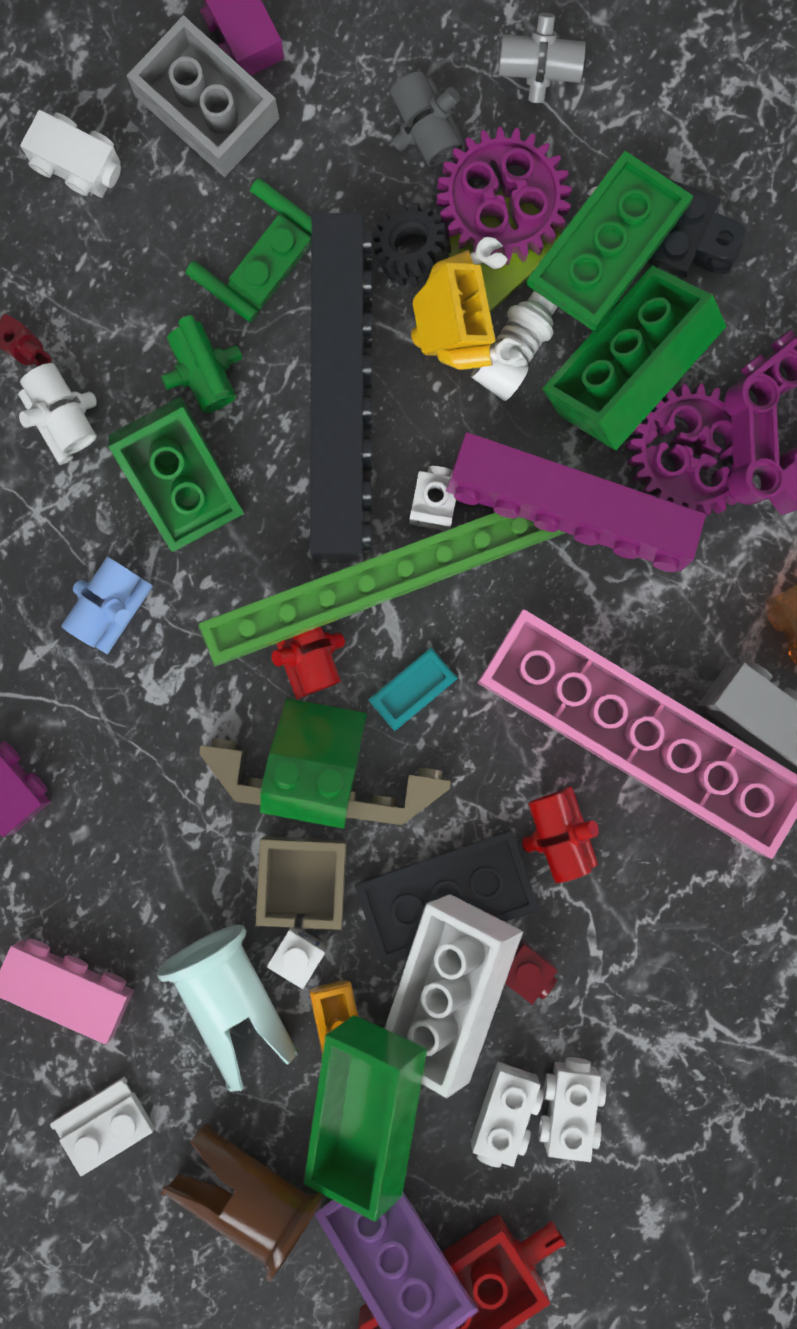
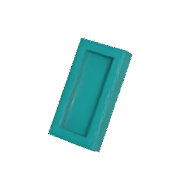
M431 647L368 700L389 726L396 731L458 678Z

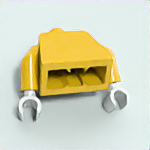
M491 237L483 238L478 243L476 252L470 253L469 250H466L435 263L426 284L413 299L416 326L411 331L413 343L421 348L425 355L438 356L441 363L456 369L465 370L493 366V361H500L505 365L518 367L525 363V359H509L510 349L514 346H523L522 342L504 339L498 344L497 348L491 349L490 345L496 341L482 269L479 264L484 262L492 269H498L505 265L507 257L502 253H494L490 256L492 251L503 246L496 239Z

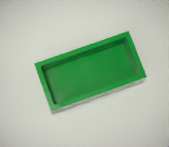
M353 1015L325 1035L304 1185L374 1222L402 1197L427 1053L426 1047L356 1015Z

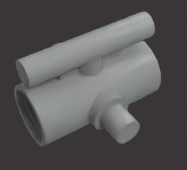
M539 13L537 29L532 31V36L503 34L501 37L499 76L527 78L526 83L530 85L528 100L534 103L544 102L546 87L551 85V80L580 83L583 73L585 41L557 39V33L553 31L555 15L551 13Z

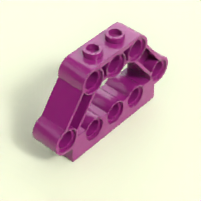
M792 330L783 334L770 345L774 352L767 358L759 354L740 369L744 376L729 388L725 397V406L732 422L734 471L729 478V490L733 498L745 505H753L769 499L781 516L797 511V447L782 453L779 457L777 403L780 395L797 387V334L795 335ZM779 366L786 371L787 380L781 376ZM749 390L756 395L757 405L750 400ZM753 473H756L761 480L760 489L753 483Z

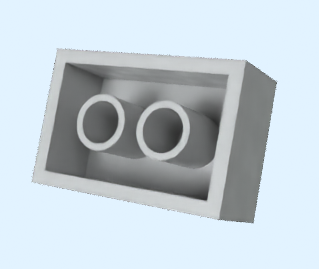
M184 15L126 75L135 97L224 178L279 120L276 98Z

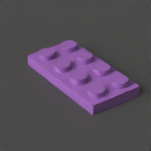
M404 1192L402 1197L376 1222L334 1200L315 1213L316 1218L381 1329H456L478 1311Z

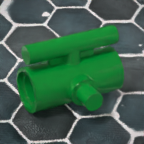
M193 315L181 318L178 321L180 327L169 333L166 338L178 364L174 365L173 371L161 375L162 383L167 391L180 385L183 388L190 387L202 413L207 414L222 409L237 398L225 371L229 370V365L242 360L241 352L237 345L224 350L221 347L214 349L200 321H195Z

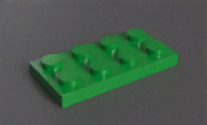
M624 151L527 278V286L595 332L690 206L694 196L627 151Z

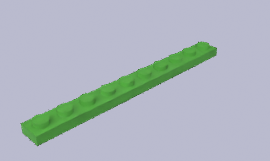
M492 513L199 623V630L215 667L562 535L565 532L559 530L556 532L544 531L537 528L533 521L521 517L506 518L497 513Z

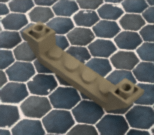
M212 738L211 745H200V756L235 802L260 805V791L263 778L249 777L248 784L242 783L246 750L236 749L237 741ZM418 767L417 775H408L404 806L396 805V797L372 794V801L355 799L356 792L352 791L347 818L403 825L450 789L451 781L442 778V770Z

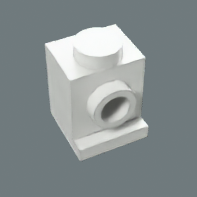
M429 466L428 472L419 471L410 514V525L441 531L450 530L456 502L454 494L446 492L452 472L451 469ZM433 488H437L443 492L444 497L439 502H432L428 498V492Z

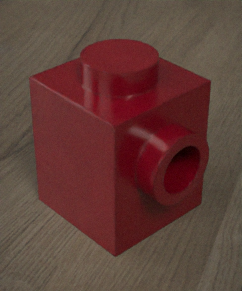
M520 939L505 984L532 1005L538 997L543 1000L553 990L557 983V979L554 976L558 970L550 960L523 939Z

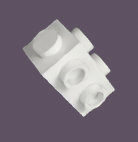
M41 110L37 112L20 145L29 159L28 165L33 170L51 178L52 174H55L65 179V184L81 195L87 196L91 192L103 198L108 187L112 188L116 184L120 176L121 162L110 139L96 131H91L89 135L77 129L75 122L63 114L56 112L54 116H51Z
M568 1057L565 1063L554 1062L553 1074L547 1073L545 1076L544 1099L550 1101L548 1116L541 1115L539 1142H544L548 1157L591 1162L592 1148L599 1149L601 1141V1124L596 1122L597 1106L603 1107L605 1104L606 1081L601 1080L596 1067L591 1066L590 1061Z
M497 1061L471 1138L472 1152L478 1155L477 1159L482 1163L498 1168L501 1167L502 1163L514 1167L517 1155L524 1156L531 1135V1131L526 1129L531 1114L537 1115L539 1113L544 1097V1090L540 1089L541 1084L536 1074Z

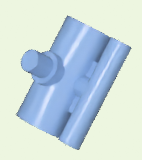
M107 556L90 582L78 580L74 584L73 591L78 595V601L61 627L86 644L109 654L153 585Z

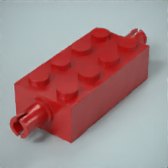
M497 1214L442 1251V1254L478 1309L475 1314L456 1329H514L550 1305L546 1285L536 1271V1264L567 1245L560 1231L556 1230L557 1227L552 1220L523 1241L515 1239L501 1216ZM367 1303L359 1308L358 1329H381Z

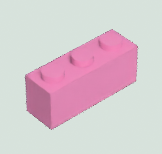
M28 938L26 942L21 940L12 945L0 969L1 999L105 1045L114 1037L134 992L133 989L125 986L127 983L125 979L109 972L99 975L87 969L88 963L77 957L66 955L63 959L49 952L50 947L47 944L35 939Z

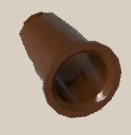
M208 1123L204 1124L190 1143L217 1177L235 1190L232 1195L224 1188L178 1173L168 1186H163L161 1195L168 1196L262 1262L265 1271L268 1272L265 1279L271 1282L295 1247L325 1195L319 1192L316 1195L314 1193H304L211 1129V1125Z

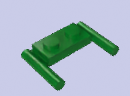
M261 178L255 180L250 188V192L281 214V216L278 215L232 273L229 277L230 282L226 285L195 260L189 264L185 271L186 275L249 323L255 320L261 308L264 307L311 246V216Z

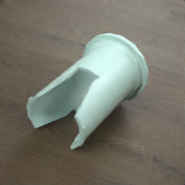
M240 924L215 931L195 941L169 958L159 967L156 973L162 982L169 981L174 983L226 1081L225 1086L230 1092L244 1089L229 1032L230 1027L249 1017L258 1034L286 1064H290L299 1051L298 1047L293 1044L241 945L247 931Z

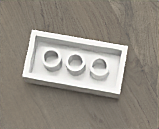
M451 894L426 904L385 1026L386 1030L427 1048L421 1084L445 1098H448L470 1083L523 931Z

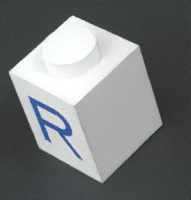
M295 925L294 928L290 927L267 967L303 989L323 958L328 945Z

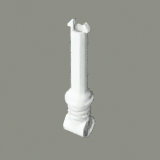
M597 187L590 189L587 194L591 196ZM533 291L528 301L519 302L518 305L511 306L507 312L508 321L506 326H504L501 334L497 337L496 343L491 345V349L497 348L498 344L504 339L520 341L524 345L512 347L509 351V359L521 358L525 359V363L521 366L513 367L505 365L500 361H493V366L474 368L471 378L503 401L508 400L524 380L529 369L528 363H530L533 355L537 352L538 346L544 341H549L554 334L552 315L557 306Z

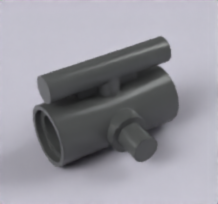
M421 71L402 77L391 87L390 95L404 120L400 126V132L392 138L393 145L399 151L405 150L410 144H417L429 167L438 166L450 160L454 148L466 153L465 141L451 117V108L460 101V95L453 87H448L440 95L433 81L427 80Z

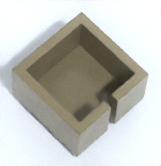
M264 836L261 838L256 926L294 928L298 921V914H306L303 919V928L341 930L344 917L347 840Z

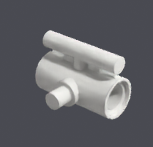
M53 363L38 366L24 375L20 381L24 389L18 395L27 410L20 412V422L25 428L36 425L58 464H65L73 459V453L84 449L97 437L84 415L86 410L96 407V397L92 392L83 394L71 392Z

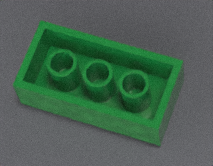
M652 265L606 316L597 330L589 335L542 389L560 417L616 451L722 333L727 325L712 294Z

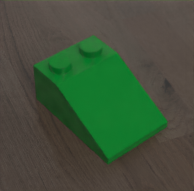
M182 396L109 434L108 447L171 552L244 514Z
M286 698L269 753L260 791V813L344 829L367 713Z

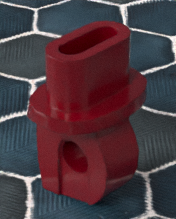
M3 314L0 319V349L26 366L33 364L41 366L51 363L52 357L43 350L42 342L38 337L15 318Z

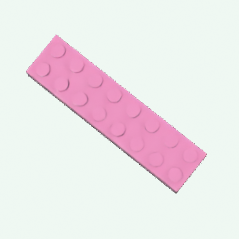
M525 609L516 617L477 682L492 693L759 855L773 859L797 818V774Z

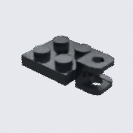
M669 179L694 197L690 206L676 223L678 224L676 228H672L647 263L687 278L693 263L715 273L726 274L731 272L742 248V240L746 232L744 226L734 219L717 213L721 198Z

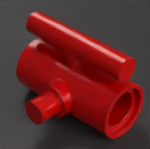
M320 626L276 643L278 650L272 652V662L277 667L284 665L296 700L341 682L332 654L336 649L344 646L345 640L341 633L330 634L323 632Z
M572 786L528 802L537 830L534 831L533 835L523 838V849L527 853L534 851L541 854L545 853L554 883L571 881L591 873V868L598 866V862L590 838L598 836L599 828L593 820L584 822Z

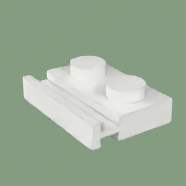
M125 1076L50 1123L51 1128L55 1129L59 1135L60 1143L80 1176L85 1175L153 1133L155 1129L134 1092L132 1093L127 1085L128 1081Z

